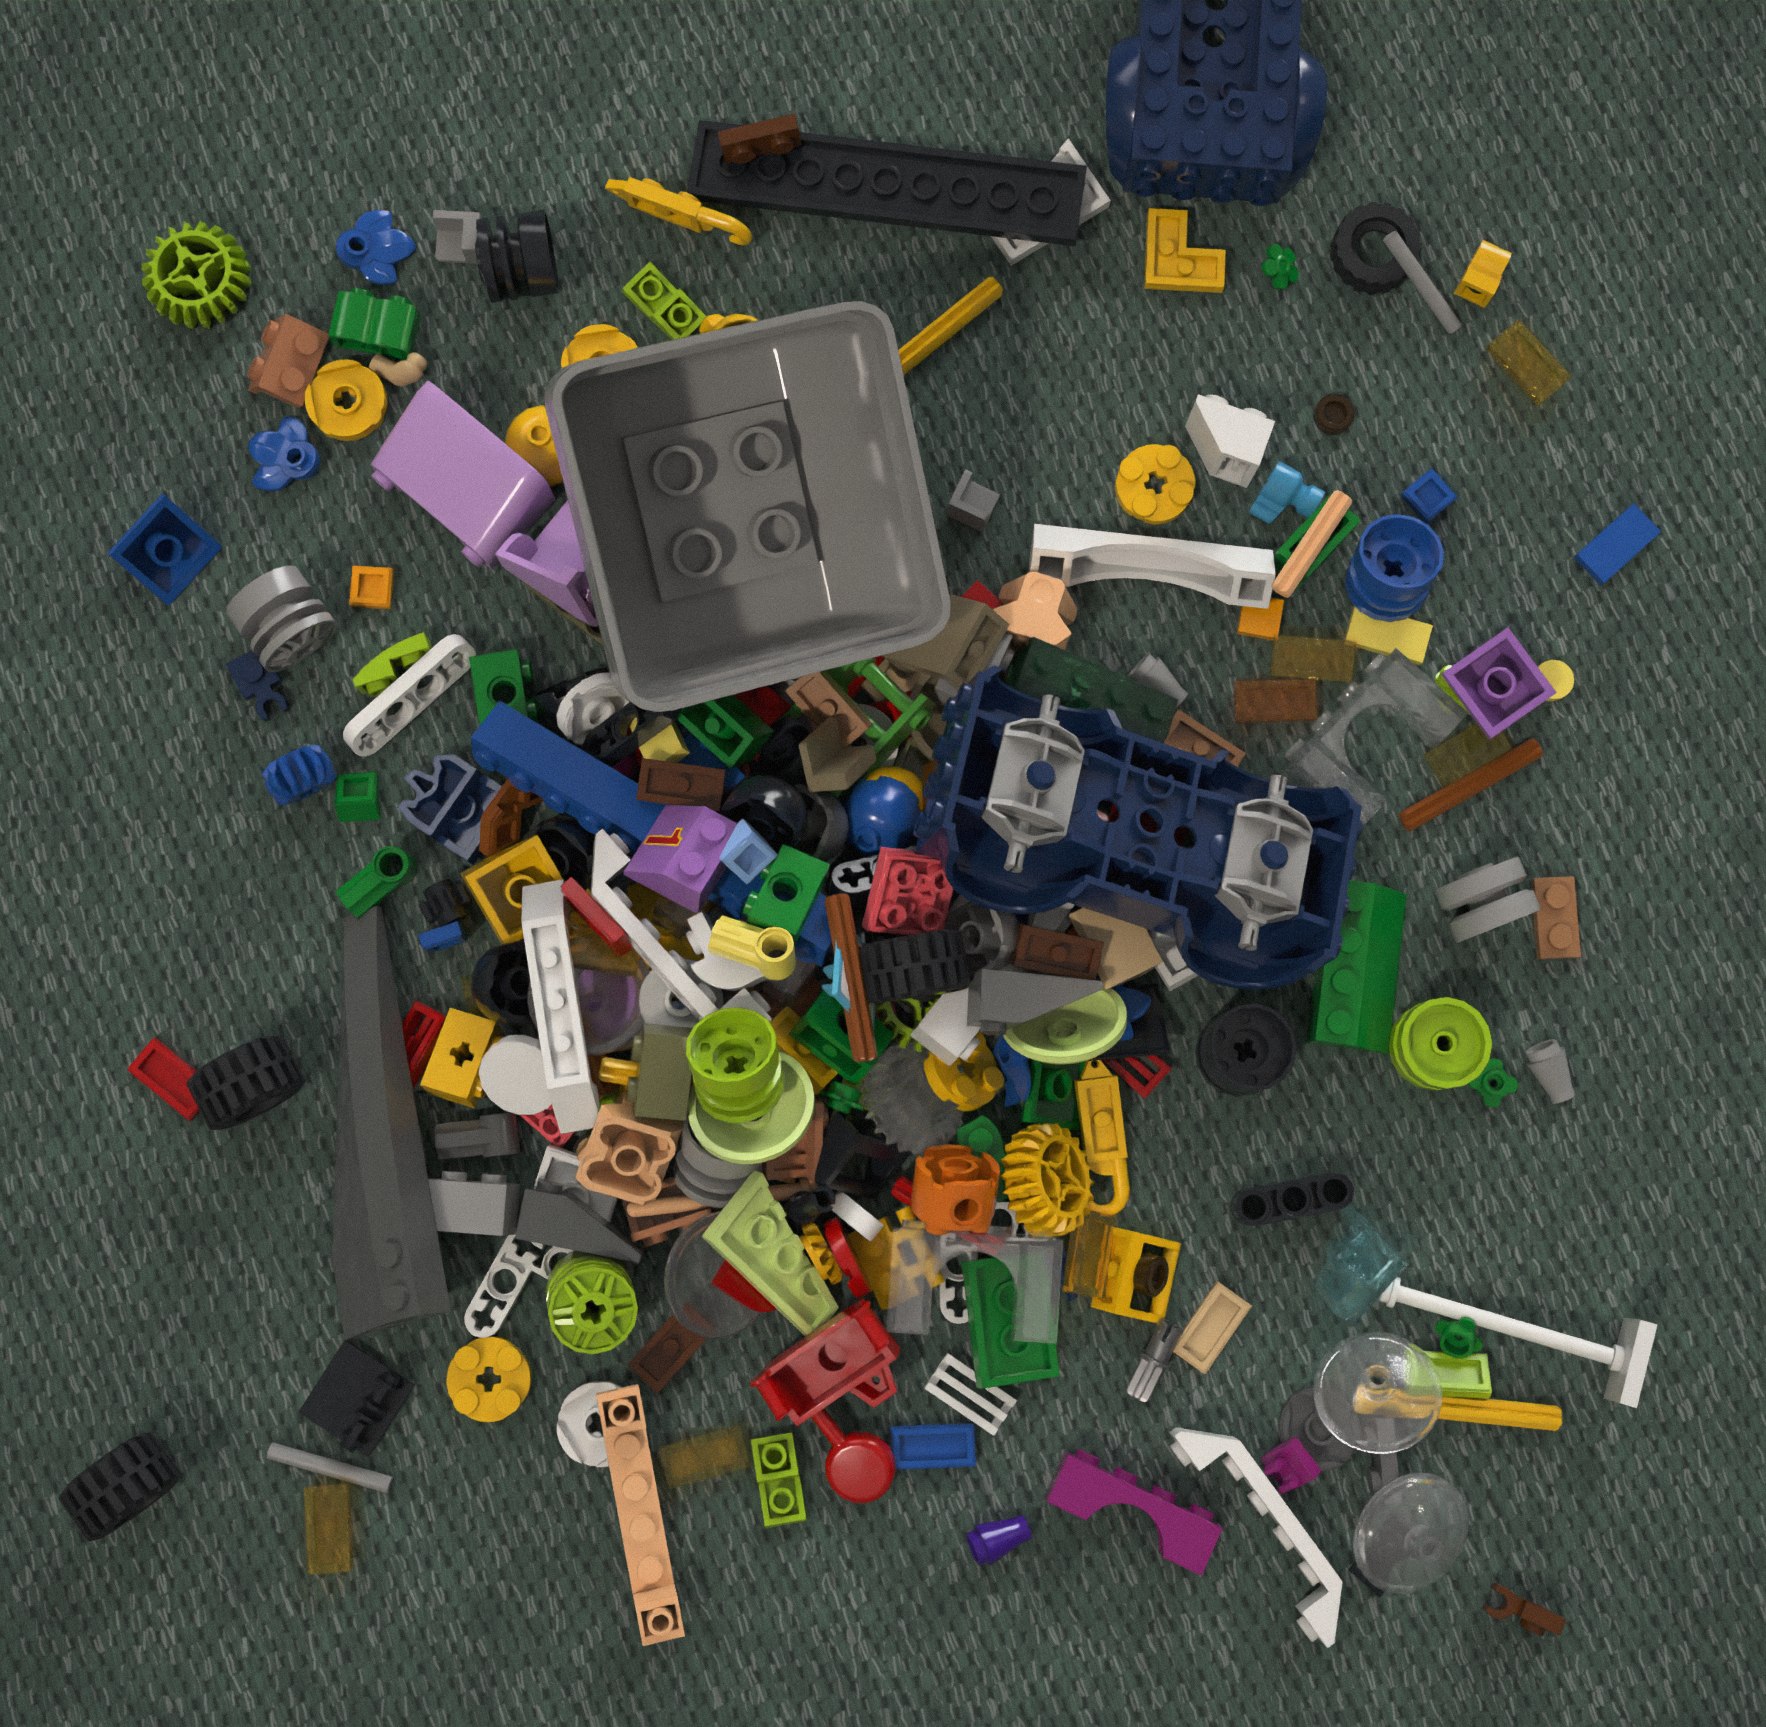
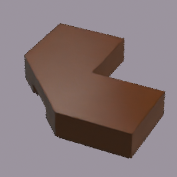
M507 779L481 815L479 851L490 857L505 848L519 843L522 810L543 802V798L531 791L523 792L517 789Z

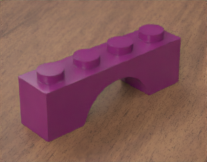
M1077 1448L1075 1455L1064 1451L1044 1496L1048 1503L1084 1520H1087L1100 1508L1110 1504L1124 1503L1139 1507L1147 1512L1154 1521L1158 1533V1552L1161 1556L1202 1576L1223 1529L1216 1522L1212 1521L1215 1513L1195 1503H1192L1189 1509L1174 1503L1177 1495L1157 1485H1153L1151 1491L1136 1485L1139 1477L1117 1466L1113 1473L1098 1467L1100 1459L1082 1449Z

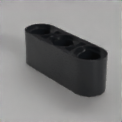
M1321 1173L1237 1191L1231 1199L1230 1211L1237 1222L1248 1226H1260L1343 1209L1352 1202L1354 1187L1351 1180L1341 1173ZM1331 1179L1336 1181L1340 1187V1196L1333 1203L1328 1202L1323 1195V1186ZM1290 1187L1295 1188L1300 1195V1204L1293 1211L1287 1210L1282 1202L1284 1191ZM1249 1195L1255 1196L1260 1203V1212L1252 1219L1247 1218L1243 1214L1241 1206L1243 1200Z

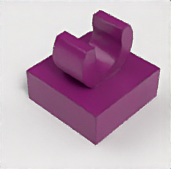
M1296 1436L1271 1448L1261 1458L1265 1465V1475H1273L1280 1485L1277 1489L1280 1494L1288 1493L1314 1480L1322 1471Z

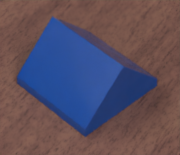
M162 493L107 554L169 606L218 553L222 546Z

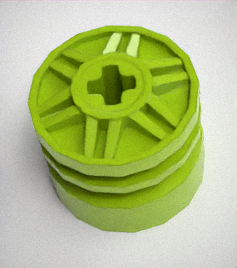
M741 1007L722 1008L706 1015L693 1026L686 1040V1056L693 1075L696 1095L703 1110L715 1119L729 1123L750 1122L766 1115L778 1104L784 1091V1073L779 1057L776 1033L769 1020L753 1010Z
M574 1251L557 1262L548 1276L545 1295L551 1330L559 1341L575 1352L587 1354L610 1351L625 1341L635 1326L638 1306L630 1273L622 1261L617 1258ZM591 1300L599 1307V1310L593 1313L588 1307L586 1308V1303Z

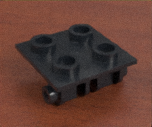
M344 1340L298 1413L342 1440L340 1445L352 1453L357 1450L369 1457L415 1384L347 1340Z

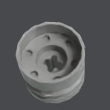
M286 565L259 576L239 591L226 609V615L240 635L244 638H253L250 649L254 654L260 656L259 661L268 672H279L298 664L324 646L334 635L338 626L331 614L326 612L324 604L319 599H312L314 590L296 566Z
M687 1113L672 1171L676 1185L687 1197L701 1205L723 1208L754 1170L761 1172L762 1163L738 1164L714 1156L696 1139Z

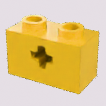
M449 1008L420 1083L429 1095L475 1109L479 1098L483 1099L486 1096L479 1076L481 1060L493 1044L504 1038V1032L498 1023ZM471 1053L474 1057L473 1060H465L461 1065L459 1060L461 1058H468Z

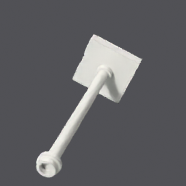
M1396 1276L1393 1279L1384 1278L1379 1301L1385 1302L1387 1307L1393 1308L1395 1302H1399L1460 1320L1462 1317H1468L1477 1326L1608 1364L1610 1374L1603 1399L1637 1408L1657 1324L1640 1319L1623 1318L1617 1345L1614 1344L1610 1348L1401 1286V1278Z

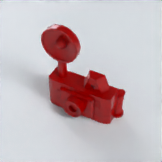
M864 1298L858 1300L765 1365L761 1373L749 1382L751 1388L756 1386L775 1416V1421L781 1420L788 1414L794 1424L799 1426L810 1417L832 1445L825 1461L826 1478L832 1490L841 1498L853 1503H870L880 1499L890 1489L896 1474V1459L887 1443L879 1436L868 1432L844 1434L825 1409L826 1406L848 1391L873 1408L897 1393L889 1364L897 1359L901 1348L870 1308V1301H865ZM875 1376L879 1377V1378H880V1381H879V1382H875V1381L873 1380V1377H875Z

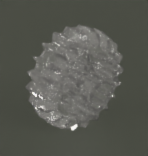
M912 1042L909 1043L906 1049L898 1044L885 1050L872 1069L864 1076L865 1079L862 1081L859 1089L866 1094L860 1101V1104L869 1109L865 1119H873L877 1125L874 1133L883 1132L886 1135V1145L897 1143L899 1152L910 1150L913 1155L924 1153V1150L931 1146L944 1145L950 1142L956 1135V1130L963 1125L960 1117L963 1116L965 1111L955 1109L960 1105L955 1104L950 1099L944 1102L934 1093L924 1071V1059L929 1057L928 1049L924 1047L922 1052H917Z

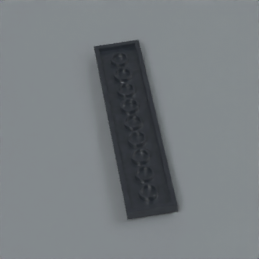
M699 120L687 193L692 194L701 202L1076 246L1087 171L1086 165L799 132L802 146L794 147L788 153L780 155L769 153L756 156L747 163L738 164L731 162L726 164L718 131L744 125Z

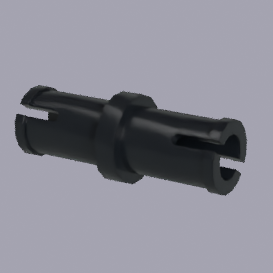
M819 1185L809 1192L799 1191L791 1195L787 1202L780 1203L787 1215L785 1219L791 1228L796 1224L807 1225L815 1221L819 1214L832 1210L831 1204H835L836 1200L833 1191L829 1187Z

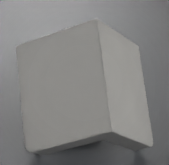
M434 210L432 219L437 228L436 260L438 262L477 264L475 253L477 237L476 219H482L480 212Z
M965 469L949 502L947 516L983 532L999 500L1000 494L973 482V472Z

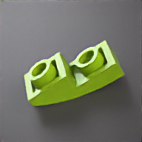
M651 262L621 289V292L671 340L688 337L702 323L703 319L707 317L680 288L677 290Z
M422 632L386 649L364 666L353 678L355 687L362 694L368 693L370 697L379 696L399 678L396 667L402 666L403 669L408 670L432 649L431 641Z
M793 1433L751 1439L765 1528L807 1521Z

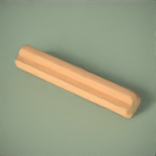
M1339 490L1332 493L1272 583L1271 588L1276 593L1288 598L1294 592L1351 506L1352 499Z

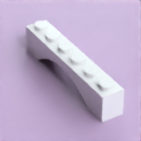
M1034 524L1029 559V572H1038L1057 578L1066 587L1101 579H1148L1191 588L1210 595L1228 605L1264 609L1269 608L1272 594L1271 587L1276 575L1273 550L1041 524Z
M1067 902L1058 908L1046 912L1030 913L1027 925L1064 933L1071 924L1068 915L1072 913L1070 910L1074 907V904ZM1010 964L1000 971L1023 973L1025 968ZM969 987L942 994L910 1035L948 1066H951L958 1057L966 1061L980 1043L974 1036L981 1027L967 1026Z

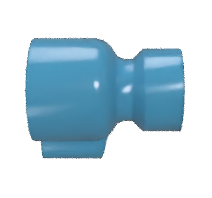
M1279 460L1269 475L1267 483L1262 487L1258 497L1251 506L1249 513L1270 524L1287 506L1293 505L1298 514L1308 518L1318 507L1325 491L1315 485H1305L1303 476L1299 471Z

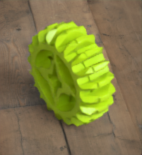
M184 221L182 231L179 233L174 228L168 226L170 237L164 240L161 237L155 236V242L159 248L157 250L146 249V255L151 261L141 264L143 272L147 275L141 280L144 288L148 290L146 293L148 300L152 305H156V310L161 316H169L171 322L176 325L184 321L188 328L194 330L199 319L204 328L210 329V318L214 316L220 323L225 324V316L222 312L228 309L231 313L237 314L238 309L233 301L247 302V296L241 289L251 287V280L246 276V274L251 272V266L247 260H244L246 258L242 246L237 245L234 236L229 233L224 235L223 230L216 225L209 230L206 223L199 221L195 230H193L192 226ZM210 250L216 253L211 255L208 252L204 255H194L191 251ZM178 260L176 269L170 272L173 264ZM198 271L200 276L194 279L193 273ZM224 276L220 285L214 291V284L219 278ZM181 294L183 297H185L189 294H198L202 298L197 300H183L177 298V296Z

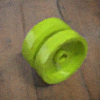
M1449 997L1424 1001L1415 1004L1401 1013L1391 1028L1389 1042L1391 1062L1400 1076L1415 1087L1431 1091L1465 1086L1479 1077L1489 1062L1492 1049L1489 1026L1480 1012L1465 1001ZM1439 1037L1443 1040L1440 1045L1441 1050L1438 1049L1436 1044Z

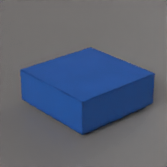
M1432 468L1400 495L1426 524L1458 498Z
M458 921L418 934L422 948L431 953L466 942V939H468L464 925Z

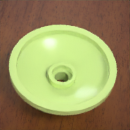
M1103 985V990L1006 1030V1034L1003 1037L1015 1051L1038 1062L1057 1065L1084 1062L1103 1054L1121 1039L1127 1025L1126 1006L1116 991L1112 988L1106 990Z
M779 1050L784 1073V1091L778 1104L766 1115L762 1116L761 1119L754 1122L729 1123L715 1119L703 1110L693 1084L689 1093L687 1113L696 1139L714 1156L738 1164L766 1162L789 1151L807 1132L815 1110L813 1086L802 1065L793 1057Z

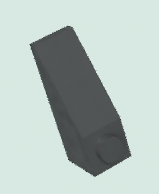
M980 969L970 975L967 1026L981 1027V1033L986 1035H1005L1006 1030L1103 990V981Z
M538 1180L537 1186L531 1185L525 1188L515 1239L637 1263L644 1259L645 1249L636 1242H632V1239L574 1194L562 1191V1184Z

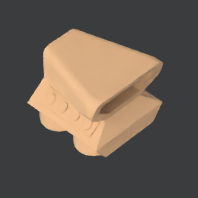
M1029 572L1003 585L1000 590L999 600L1004 605L993 610L1010 624L1006 630V633L1013 635L1010 649L1048 663H1060L1072 635L1067 625H1071L1074 622L1077 614V607L1064 583L1057 578L1038 572Z
M624 1091L614 1104L601 1105L591 1135L578 1152L577 1159L581 1162L575 1178L586 1189L640 1205H646L654 1202L661 1191L662 1182L669 1163L675 1155L676 1145L682 1128L669 1119L634 1116L633 1103L626 1102L627 1091Z

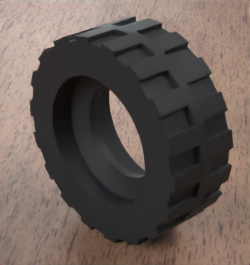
M1369 202L1368 205L1356 207L1352 213L1349 212L1344 217L1332 239L1330 258L1334 263L1333 269L1336 275L1339 274L1342 278L1341 281L1346 286L1350 285L1354 288L1353 290L1359 293L1363 291L1367 292L1368 295H1375V293L1380 292L1382 294L1388 293L1393 288L1397 289L1405 279L1407 280V274L1394 256L1384 266L1371 267L1360 260L1356 251L1358 239L1367 232L1377 231L1388 235L1393 231H1397L1418 261L1420 258L1418 255L1422 249V242L1420 243L1419 240L1421 235L1419 229H1416L1414 225L1415 221L1411 216L1408 217L1404 210L1399 207L1398 209L1392 207L1391 204L1385 202L1384 204Z

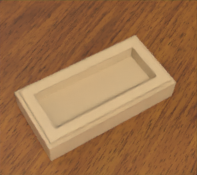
M1216 1281L1184 1327V1333L1180 1336L1173 1352L1200 1372L1206 1374L1252 1305Z

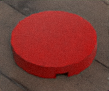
M836 1216L825 1221L823 1227L826 1230L827 1241L839 1268L841 1267L845 1276L850 1278L848 1280L849 1283H847L849 1289L859 1299L871 1294V1284L841 1219Z

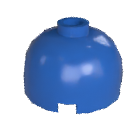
M880 776L878 780L866 781L867 778L860 779L848 792L843 802L849 822L847 844L858 854L865 857L879 854L881 847L901 849L911 846L918 838L913 835L915 823L920 814V810L917 807L920 801L916 794L904 783L891 777Z

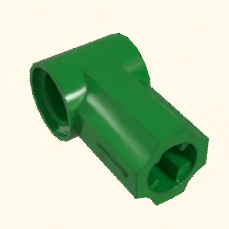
M394 846L383 847L374 855L373 861L340 887L336 894L343 905L357 919H360L368 910L376 907L397 888L410 883L416 876L417 862L414 856L405 850ZM400 856L403 860L402 871L398 875L390 877L387 872L388 862L392 858Z

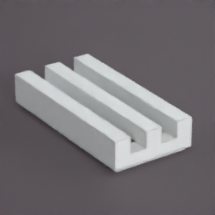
M946 1353L924 1389L994 1436L1017 1400L999 1387L985 1388L1004 1402L999 1409L945 1372L948 1366L951 1365L976 1382L974 1370L949 1353ZM940 1379L993 1414L995 1417L990 1423L936 1386Z

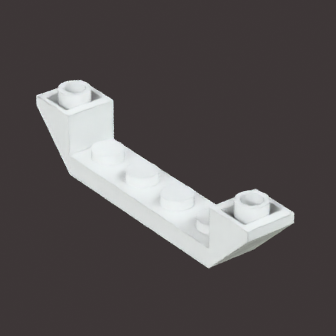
M601 829L596 833L594 840L591 897L626 932L635 951L698 1021L706 1015L718 1011V1008L714 1005L717 998L709 987L702 981L696 985L685 973L689 966L675 950L672 949L668 953L657 941L661 937L660 933L646 918L639 921L629 910L633 906L632 902L619 887L616 886L611 890L608 886L611 881L625 870L631 861L626 856L630 853V850L617 834L613 833L609 836ZM743 988L720 1008L741 1007L758 1012L769 1022L772 1020L767 1014L771 1009L770 1006L755 990L749 993Z
M564 879L523 886L521 916L546 1085L561 1134L593 1129L601 1108L597 1085L592 1083L569 940L567 922L571 921L570 910L560 890V886L565 882Z
M1174 1428L1169 1433L1176 1442L1170 1445V1448L1184 1467L1192 1463L1197 1470L1201 1471L1223 1453H1226L1227 1457L1222 1460L1224 1466L1236 1481L1243 1477L1253 1490L1247 1495L1253 1506L1261 1516L1269 1513L1278 1526L1272 1530L1287 1551L1294 1547L1303 1561L1297 1566L1313 1587L1317 1583L1321 1584L1319 1588L1295 1605L1302 1615L1296 1622L1311 1642L1319 1638L1329 1648L1335 1643L1342 1589L1340 1577L1240 1440L1233 1436Z

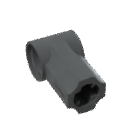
M491 1114L480 1116L479 1120L446 1122L435 1125V1147L439 1160L483 1155V1158H490L501 1155L520 1154L517 1114Z

